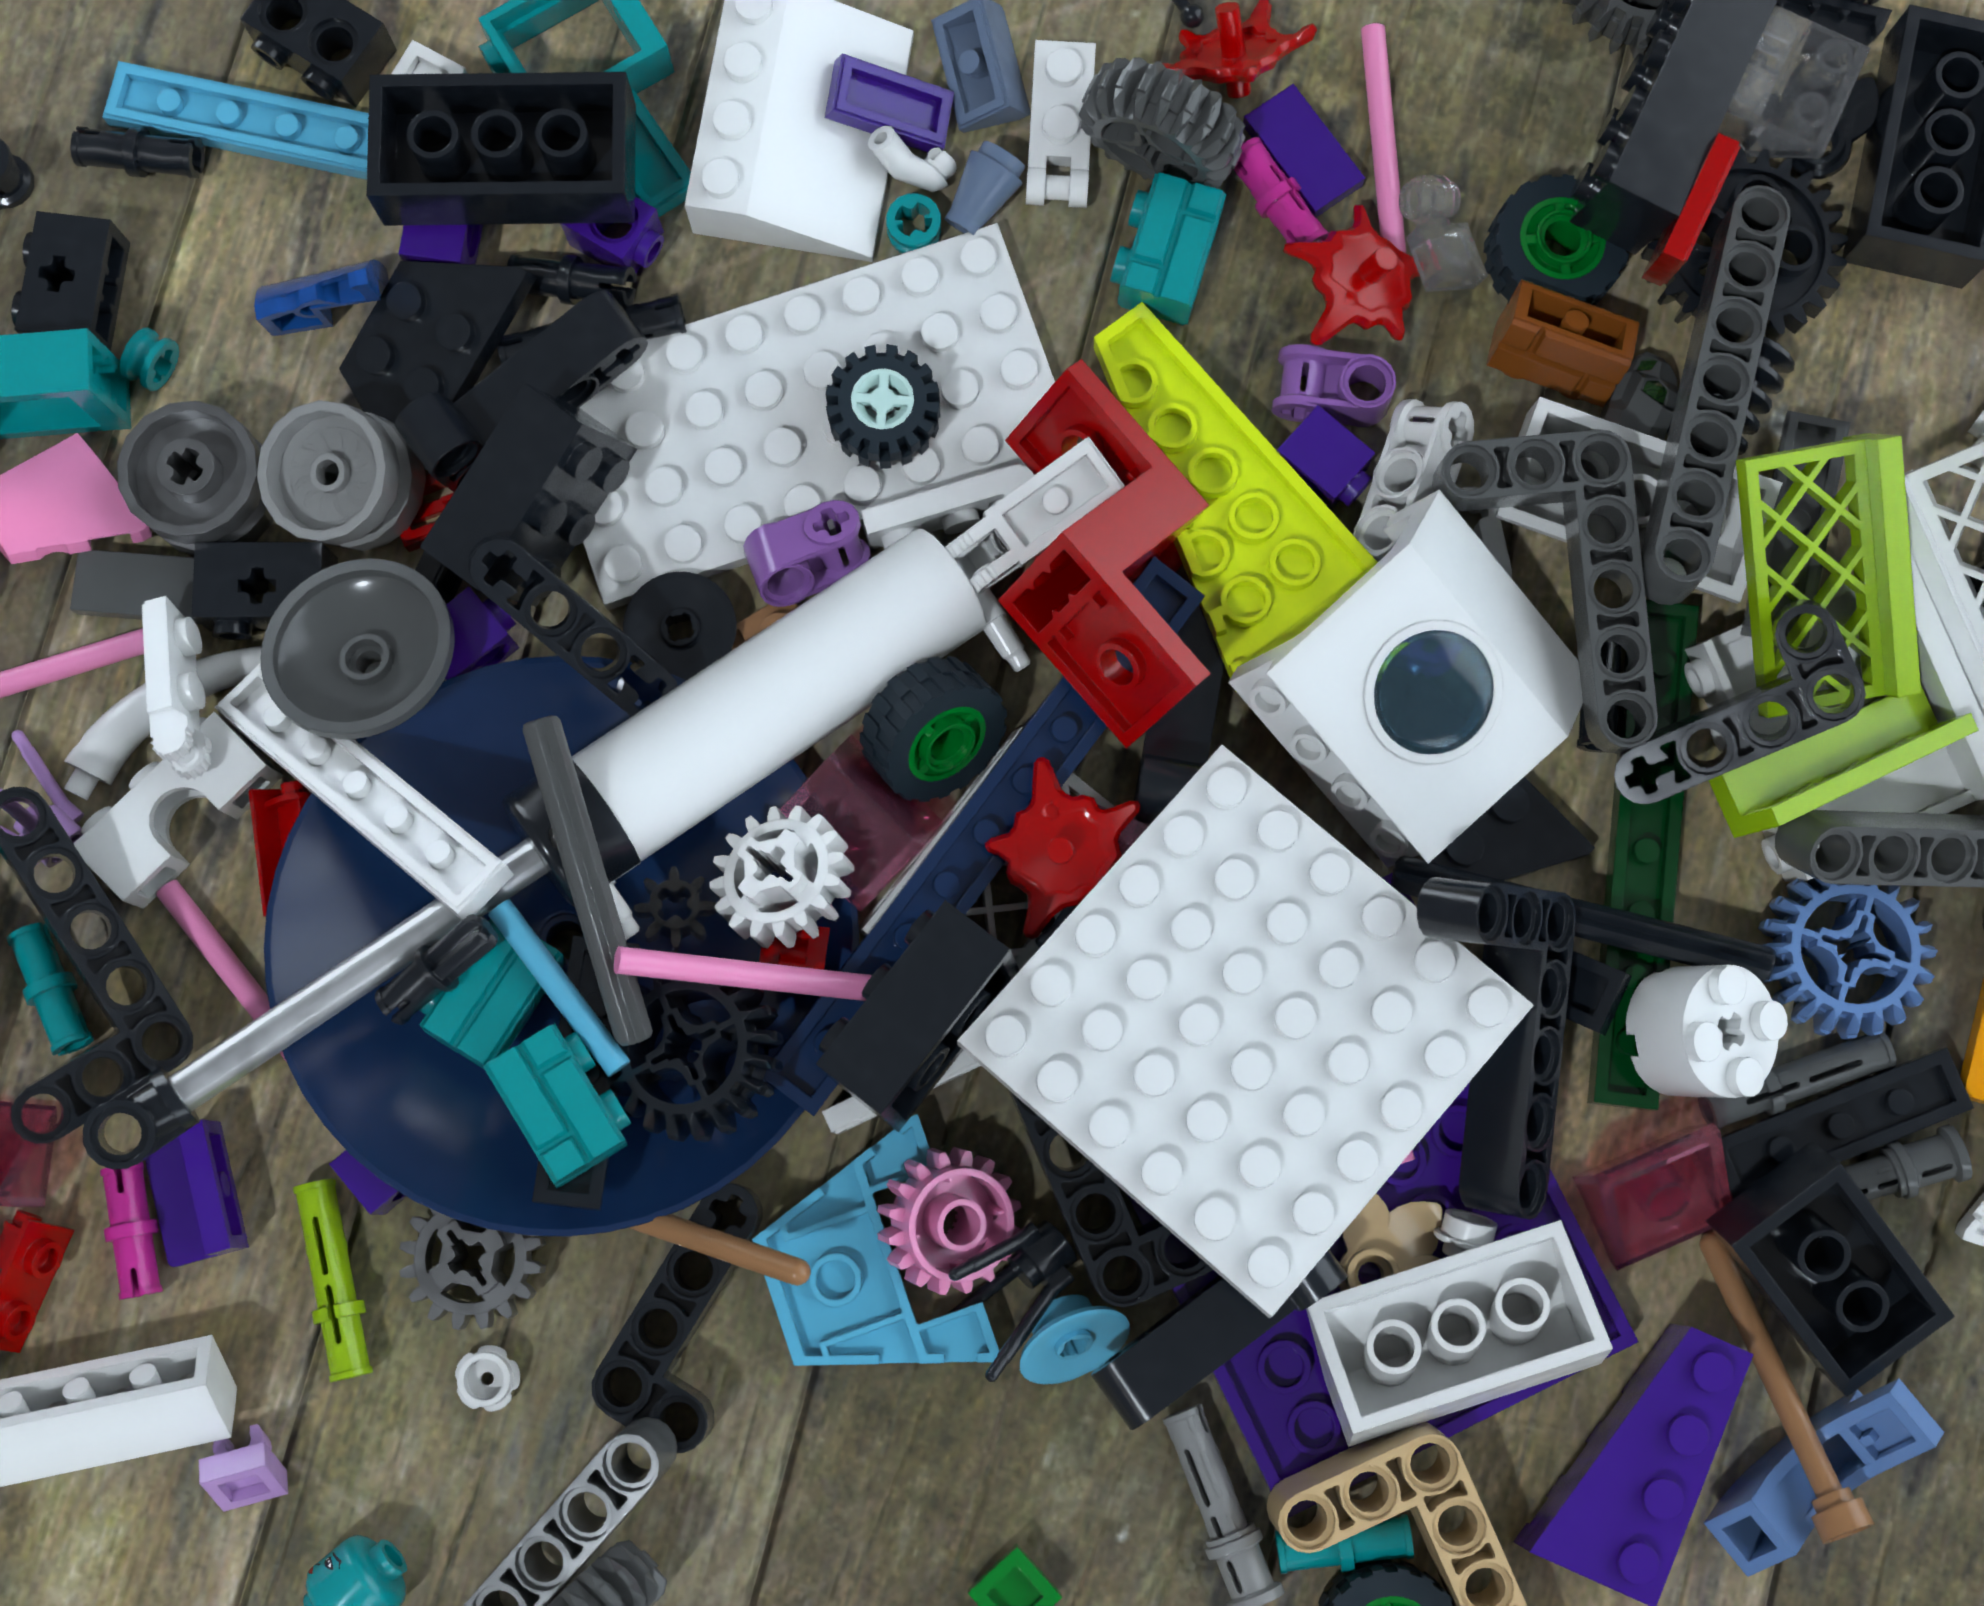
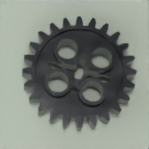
M1741 147L1701 232H1704L1713 244L1714 235L1719 224L1737 196L1748 187L1755 185L1769 186L1779 191L1786 198L1790 207V222L1784 249L1790 251L1795 256L1797 265H1790L1783 260L1780 262L1764 334L1765 337L1777 342L1785 333V327L1796 334L1808 322L1807 316L1815 319L1827 306L1823 298L1829 299L1840 286L1832 276H1837L1847 265L1846 259L1833 253L1838 252L1846 244L1848 236L1830 232V229L1836 225L1843 214L1841 211H1823L1821 206L1830 196L1831 192L1829 189L1812 194L1807 189L1814 176L1811 170L1795 179L1790 176L1792 158L1787 157L1776 169L1769 166V152L1767 149H1763L1753 163H1748L1746 154ZM1745 222L1750 228L1760 231L1755 225ZM1662 232L1653 239L1654 241L1647 244L1641 253V259L1650 260ZM1695 243L1687 262L1666 284L1667 288L1657 300L1659 305L1668 304L1675 300L1681 305L1674 319L1677 324L1685 321L1691 315L1696 317L1705 276L1699 273V270L1708 266L1712 247ZM1731 276L1734 280L1740 282L1743 286H1748L1742 279L1736 276ZM1718 331L1721 336H1723L1726 333L1724 331Z

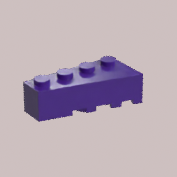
M1670 1323L1621 1391L1623 1395L1605 1420L1603 1422L1599 1421L1585 1441L1588 1444L1565 1475L1561 1474L1546 1495L1548 1497L1547 1501L1531 1523L1525 1524L1513 1542L1530 1553L1648 1606H1657L1754 1354L1691 1326Z

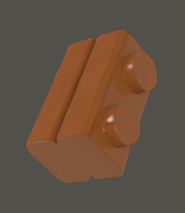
M1521 279L1510 298L1509 304L1507 303L1497 320L1486 364L1489 367L1502 371L1511 378L1525 379L1556 390L1569 399L1583 400L1603 408L1614 392L1616 384L1620 383L1631 366L1640 323Z

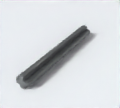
M552 715L531 720L523 725V734L614 1039L621 1046L640 1043L650 1038L653 1030L637 976L614 973V957L617 947L628 946L561 720L557 716Z

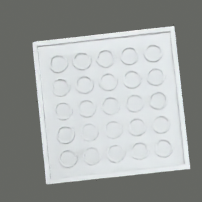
M1221 745L957 1040V1045L1263 1314L1271 1318L1534 1005L1458 941L1433 939L1423 935L1418 925L1417 907L1225 746Z

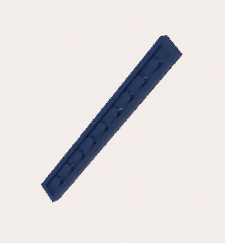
M1155 556L1146 564L1132 583L1176 634L1205 597V595ZM1116 651L1119 663L1126 670L1133 673V668L1128 658L1121 652ZM1063 675L839 971L873 975L885 963L893 967L909 946L904 942L907 932L923 912L930 909L935 913L946 900L966 915L1006 862L1001 857L989 853L985 848V843L992 837L1009 833L1013 828L1016 813L1025 810L1030 805L1034 762L1039 757L1048 759L1059 785L1062 787L1107 727ZM819 996L773 1057L782 1061L784 1069L775 1073L766 1070L763 1079L812 1116H815L837 1086L816 1065L817 1061L824 1054L819 1050V1045L829 1029L840 1018L845 1017L850 1021L865 1001Z

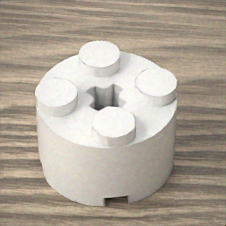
M1736 965L1676 966L1662 972H1654L1645 977L1636 988L1630 1000L1626 1016V1035H1635L1639 1056H1631L1638 1075L1653 1090L1667 1096L1738 1098L1751 1097L1760 1093L1764 1080L1774 1064L1778 1041L1784 1036L1788 1026L1785 1008L1779 1002L1772 1000L1768 990L1756 975Z

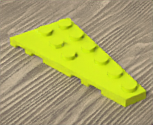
M1141 302L1094 336L1093 348L1112 394L1209 504L1173 542L1191 585L1205 595L1200 602V606L1228 675L1231 678L1238 666L1289 641L1304 631L1378 562L1146 305Z

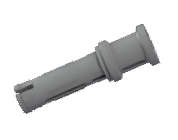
M1197 1404L1171 1414L1162 1420L1173 1441L1184 1474L1205 1522V1527L1210 1537L1205 1541L1207 1545L1205 1552L1209 1560H1216L1231 1598L1226 1605L1262 1606L1279 1598L1285 1593L1281 1582L1273 1581L1259 1542L1263 1539L1260 1528L1256 1527L1254 1522L1247 1523L1219 1449L1210 1431L1202 1404Z

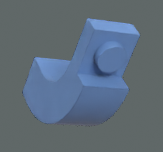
M1899 1378L1864 1396L1857 1389L1848 1397L1840 1398L1810 1418L1842 1488L1850 1487L1851 1491L1872 1477L1935 1448L1944 1434L1940 1426ZM1787 1435L1735 1481L1704 1521L1705 1526L1747 1577L1797 1555L1815 1527L1811 1517L1816 1512L1811 1502L1817 1499Z

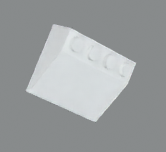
M724 0L685 200V209L692 232L712 237L873 262L889 172L868 147V139L871 133L824 118L834 61L842 53L907 75L914 31L835 0Z

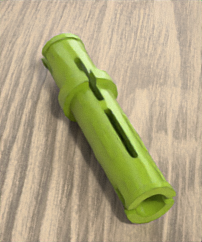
M333 1178L293 1187L294 1195L296 1194L306 1255L309 1261L318 1308L311 1312L313 1324H321L330 1371V1383L373 1373L360 1316L367 1313L364 1299L357 1300L348 1245L335 1187L337 1183L336 1179Z

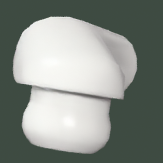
M882 126L876 129L868 139L869 149L891 176L898 181L935 192L947 187L948 183L946 180L953 176L957 170L955 160L946 151H941L940 148L931 149L924 160L916 156L891 126Z

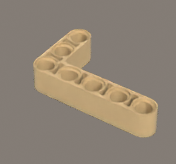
M1423 1422L1355 1445L1284 1478L1273 1487L1268 1496L1267 1512L1269 1520L1288 1546L1303 1553H1313L1326 1549L1410 1509L1445 1590L1453 1599L1454 1606H1527L1459 1450L1448 1437L1428 1422ZM1423 1444H1436L1438 1453L1434 1464L1424 1471H1412L1410 1463L1414 1451ZM1375 1472L1378 1480L1373 1493L1364 1499H1351L1349 1488L1353 1479L1360 1473ZM1305 1500L1317 1503L1316 1516L1311 1523L1300 1528L1288 1526V1513L1294 1505ZM1463 1506L1465 1513L1461 1525L1451 1532H1439L1438 1522L1442 1513L1449 1507ZM1491 1568L1492 1574L1488 1586L1479 1593H1466V1582L1469 1576L1477 1569Z

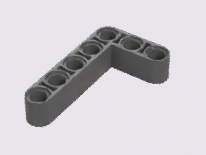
M1607 430L1476 440L1455 445L1446 453L1433 474L1432 487L1434 492L1440 489L1457 511L1563 502L1584 719L1588 738L1600 750L1615 754L1644 744L1652 737L1657 728L1658 713L1632 459L1628 445L1621 436ZM1584 452H1596L1602 455L1609 466L1608 478L1595 479L1589 476L1582 468L1581 454ZM1528 457L1538 461L1544 469V483L1532 485L1522 481L1517 475L1515 468L1516 459ZM1457 463H1467L1473 466L1479 472L1481 478L1480 488L1469 491L1457 487L1450 475L1451 466ZM1602 515L1612 522L1616 531L1613 543H1600L1590 535L1587 527L1589 516ZM1607 578L1619 586L1622 593V601L1619 608H1608L1596 599L1594 593L1596 579ZM1604 642H1615L1621 645L1627 652L1628 667L1624 673H1614L1602 663L1600 653ZM1611 706H1622L1633 715L1635 728L1629 739L1620 738L1610 730L1607 723V714Z
M1812 810L1779 826L1775 835V849L1781 860L1825 883L1984 888V815Z
M644 1417L635 1419L606 1443L463 1606H504L500 1600L499 1590L513 1595L519 1606H547L671 1468L676 1459L678 1446L675 1435L669 1426L656 1418ZM629 1442L639 1444L645 1448L651 1460L650 1469L640 1468L631 1461L627 1451ZM585 1492L594 1493L602 1499L606 1506L607 1517L596 1516L590 1512L584 1500ZM542 1541L549 1542L559 1549L563 1558V1566L553 1564L545 1557L541 1546Z

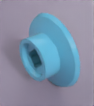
M1066 1295L1054 1299L1032 1330L1033 1336L1027 1341L1020 1357L1021 1374L1033 1383L1058 1384L1074 1380L1097 1369L1125 1344L1130 1332V1324L1127 1317L1111 1307L1092 1306L1089 1299L1083 1295Z

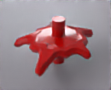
M1260 0L1250 18L1243 23L1241 21L1239 4L1237 2H1225L1215 7L1216 29L1206 35H1195L1186 29L1180 30L1179 41L1186 48L1180 53V61L1174 64H1162L1174 71L1182 69L1184 75L1193 80L1202 79V81L1216 84L1226 83L1228 97L1243 98L1251 93L1250 83L1254 82L1260 74L1273 69L1277 62L1285 55L1312 41L1317 32V27L1312 23L1302 27L1294 34H1281L1270 25L1272 5L1269 0Z
M1363 205L1354 206L1352 216L1354 223L1348 230L1330 231L1325 241L1289 242L1284 246V253L1304 260L1312 266L1315 272L1312 277V284L1323 295L1326 304L1324 312L1310 335V343L1312 345H1322L1350 324H1357L1364 330L1375 325L1383 326L1389 332L1391 338L1401 341L1405 334L1403 311L1407 310L1412 302L1410 281L1415 277L1428 274L1429 263L1427 261L1400 251L1389 240L1379 236L1371 226Z
M1039 757L1034 762L1030 805L1025 810L1016 813L1013 828L1009 833L992 837L985 843V848L989 853L995 854L1007 862L1006 873L1010 883L1028 895V911L1023 932L1030 939L1037 938L1051 918L1063 908L1080 904L1122 857L1118 838L1121 832L1138 814L1141 807L1138 801H1127L1115 807L1102 810L1098 807L1094 797L1086 795L1072 797L1066 794L1059 785L1050 761L1045 757Z

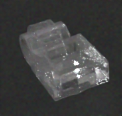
M1441 174L1418 175L1402 187L1399 194L1400 211L1406 219L1411 220L1416 225V228L1406 237L1426 292L1474 289L1488 275L1468 223H1450L1449 218L1453 217L1459 210L1461 195L1457 184Z

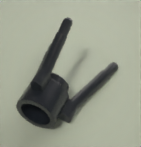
M1047 1220L1041 1221L1037 1226L1029 1222L1012 1237L969 1258L949 1271V1278L957 1281L1012 1254L1007 1258L1009 1266L995 1275L994 1280L991 1282L987 1281L948 1313L981 1301L984 1303L1017 1277L1030 1289H1034L1040 1283L1045 1286L986 1371L985 1378L989 1382H995L1056 1296L1075 1280L1067 1269L1077 1261L1076 1254L1066 1238Z

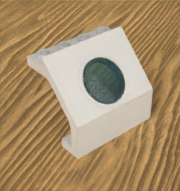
M1440 489L1390 516L1383 531L1395 545L1310 626L1289 641L1238 666L1228 682L1387 868L1395 865L1396 861L1402 856L1415 857L1419 854L1429 864L1569 736L1583 704L1579 661Z

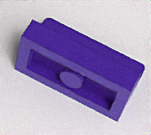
M201 1119L198 1124L145 1160L166 1257L171 1267H180L249 1248L221 1122Z

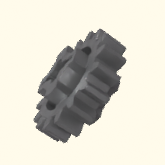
M432 1209L430 1210L434 1216L431 1219L420 1216H413L409 1223L420 1233L417 1241L401 1242L399 1249L408 1254H413L414 1264L404 1267L399 1272L400 1277H417L419 1286L413 1290L409 1299L411 1302H419L429 1298L433 1302L427 1317L430 1320H440L449 1311L452 1312V1328L462 1330L467 1327L471 1315H475L480 1329L493 1327V1310L497 1309L507 1319L513 1318L518 1314L513 1301L515 1296L525 1299L534 1298L537 1292L526 1280L529 1274L545 1272L546 1265L532 1260V1251L546 1245L545 1238L528 1237L527 1235L490 1229L485 1231L476 1230L472 1224L450 1218ZM438 1236L443 1244L439 1264L432 1268V1250ZM465 1244L468 1246L483 1245L486 1253L478 1259L479 1265L482 1268L481 1271L477 1268L463 1269L461 1262L468 1256L467 1250L464 1247ZM514 1247L515 1263L511 1277L508 1279L503 1272L507 1251ZM460 1284L471 1286L478 1296L481 1295L484 1301H462L451 1296L447 1291L451 1288H456Z

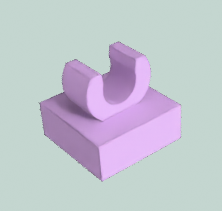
M258 1424L250 1426L249 1434L251 1440L248 1446L234 1449V1444L229 1438L214 1441V1455L199 1459V1484L223 1512L288 1494L287 1470L271 1451V1441Z

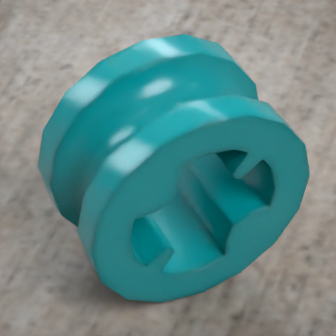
M907 193L898 197L890 205L886 214L887 235L891 245L899 253L903 254L939 242L941 237V213L936 203L929 197L919 193ZM918 214L923 215L927 231L924 233L921 230L915 229L910 236L905 235L901 219L904 217L912 221Z
M143 327L130 338L124 348L119 365L120 374L130 381H136L140 378V384L145 389L157 391L164 386L175 370L180 352L179 345L170 338L159 340V334L155 330Z

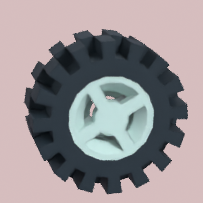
M886 344V353H876L875 345L864 347L865 356L858 358L855 352H852L845 357L846 367L841 369L837 366L831 374L833 383L832 386L827 385L825 395L827 401L826 411L831 433L835 442L839 440L841 443L842 451L849 457L853 453L856 454L860 464L870 467L871 460L879 461L880 469L891 468V461L900 459L903 466L912 462V454L918 451L922 455L929 448L928 440L930 437H936L939 429L938 420L941 418L937 381H933L932 370L926 363L920 366L918 364V355L910 350L907 351L905 356L898 354V346ZM893 408L896 409L891 415L887 416V413L892 411Z

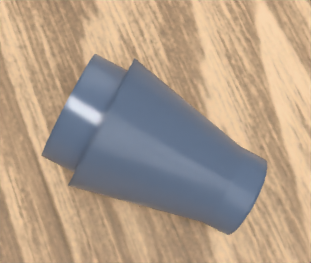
M983 141L978 151H970L952 206L944 218L945 221L963 234L969 232L974 235L1023 184L1019 177L1024 171L1025 165L1002 147L989 141Z

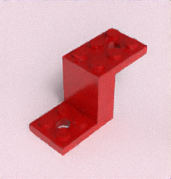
M1081 359L1062 373L1005 441L1033 474L1036 475L1076 446L1078 437L1083 440L1090 437L1125 487L1062 531L998 601L1127 749L1211 674L1131 582L1132 579L1140 574L1146 564L1154 556L1157 558L1209 504ZM1116 651L1121 652L1128 658L1132 665L1133 673L1126 670L1119 663Z

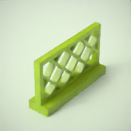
M1863 433L1843 437L1842 441L1737 459L1736 470L1756 687L1777 679V675L1785 666L1778 648L1774 653V645L1776 647L1777 645L1772 632L1771 612L1784 594L1792 601L1800 599L1810 600L1791 584L1810 557H1812L1831 572L1812 601L1826 608L1843 583L1855 592L1856 610L1844 627L1837 621L1836 623L1847 647L1852 648L1861 657L1862 680L1866 692L1865 699L1883 695L1900 698L1920 694L1921 684L1902 436ZM1844 456L1846 482L1833 499L1813 481L1829 459ZM1807 463L1802 471H1799L1795 466H1793ZM1777 468L1792 480L1793 484L1773 510L1761 500L1759 472ZM1805 492L1826 509L1807 536L1786 520ZM1838 519L1850 528L1851 546L1839 563L1818 547ZM1778 530L1799 546L1780 574L1767 565L1765 548ZM1802 614L1787 634V642L1797 648L1816 621L1823 625L1822 620L1814 614ZM1827 675L1821 678L1814 686L1813 698L1822 707L1843 704L1850 695L1851 687L1850 685L1843 686L1831 675ZM1822 684L1829 688L1826 690L1817 691ZM1769 701L1758 705V714L1761 717L1773 718L1788 715L1786 708L1777 702Z

